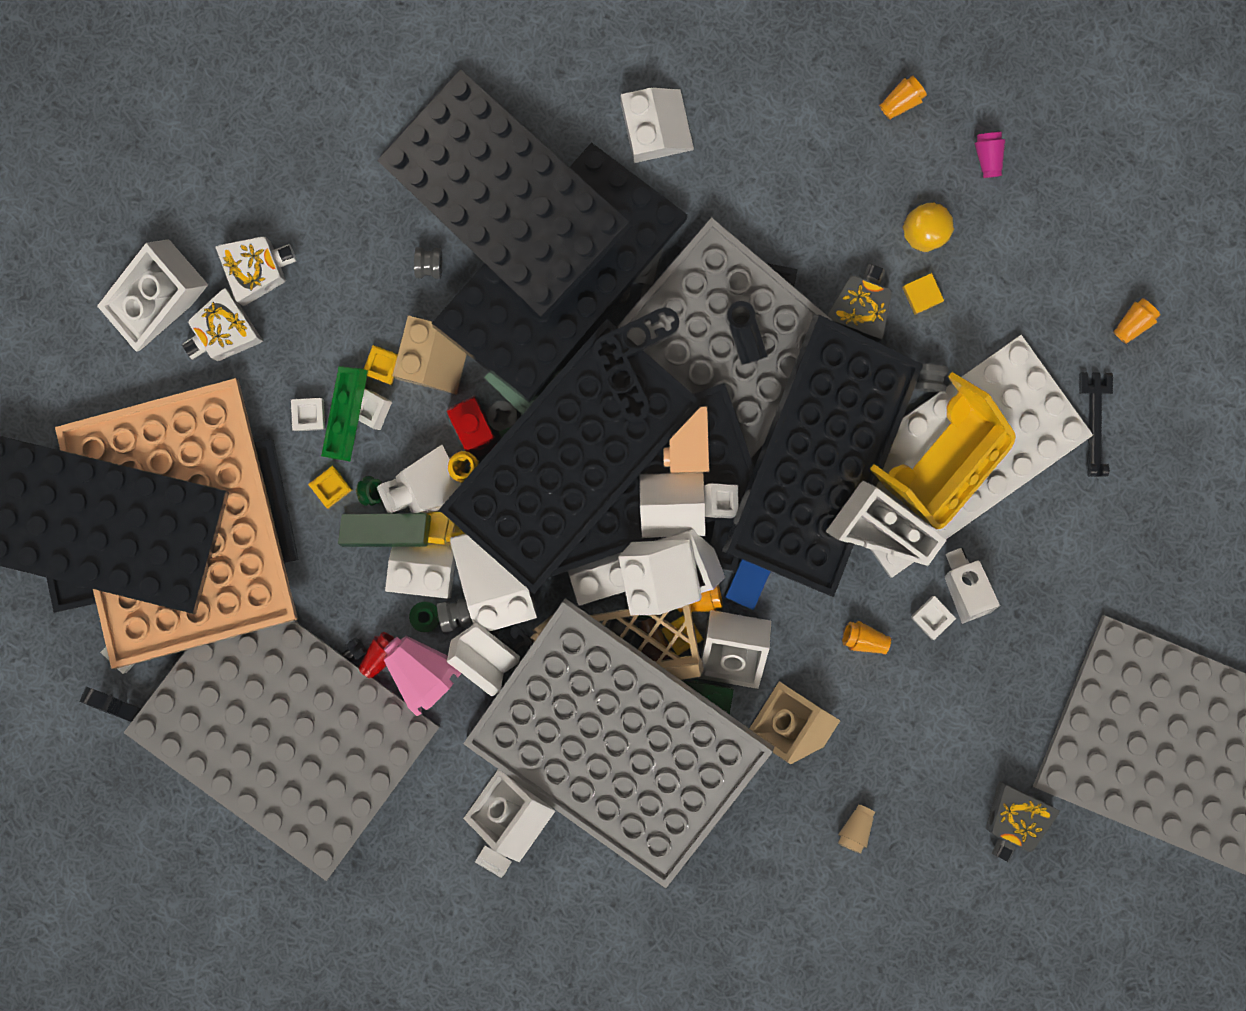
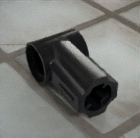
M736 301L728 308L725 317L742 366L767 358L768 356L755 318L753 306L745 301ZM736 308H744L749 314L748 322L742 325L736 324L732 319V311Z

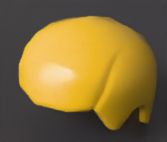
M932 202L920 205L907 215L903 225L905 239L911 247L922 252L937 249L949 241L954 231L953 217L948 209L941 204Z

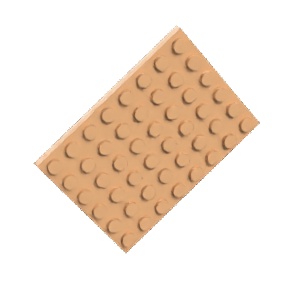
M234 378L55 427L61 451L229 492L196 614L93 589L111 669L121 668L298 619L239 380Z

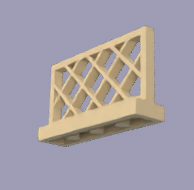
M690 604L680 607L683 608L685 622L679 630L664 620L668 612L663 613L661 617L659 615H649L657 621L649 634L633 624L639 615H630L629 609L590 615L597 621H603L602 625L604 626L611 619H617L627 626L620 636L622 639L629 629L645 639L638 649L640 652L647 642L663 651L660 658L654 662L678 679L701 677L704 668L702 658L699 655ZM634 616L631 621H628L624 617ZM660 623L676 634L667 648L651 637ZM685 626L687 627L688 636L682 632ZM678 636L690 644L691 656L679 657L669 650ZM666 654L672 658L662 660Z

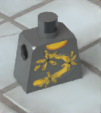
M868 264L863 278L851 275L827 313V316L834 322L875 342L881 341L884 335L892 290L880 286L885 270L879 266Z
M999 781L986 825V830L999 837L992 854L1009 862L1016 846L1032 852L1055 821L1060 810Z

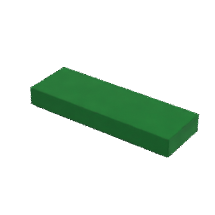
M344 366L338 367L321 454L322 457L351 461L368 370Z

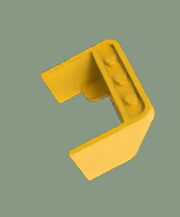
M953 372L948 377L958 390V393L947 404V418L951 424L914 468L911 469L909 466L902 464L891 469L889 473H886L875 464L870 468L890 493L935 529L944 528L1011 450L1016 438L1014 430L992 397L987 392Z

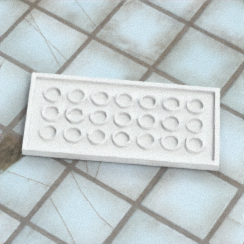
M1022 335L1012 340L962 376L963 379L987 392L992 397L1014 430L1016 438L1011 450L953 519L942 529L933 528L890 493L880 480L878 481L877 488L945 539L955 534L1093 436ZM953 383L946 387L945 393H937L903 417L883 468L886 473L902 464L913 469L951 424L947 418V404L958 393ZM871 550L890 578L914 563L913 561L892 556L888 553Z

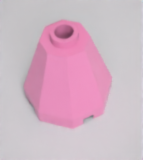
M408 636L401 640L398 637L394 638L384 649L387 653L384 657V662L407 707L416 716L422 713L421 706L428 710L452 687L454 683L450 678L453 674L457 677L461 675V672L447 662V655Z

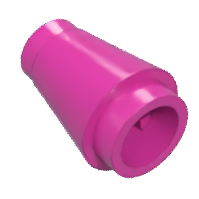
M1002 132L977 135V143L974 144L983 172V178L1002 176L1006 140L1002 139Z

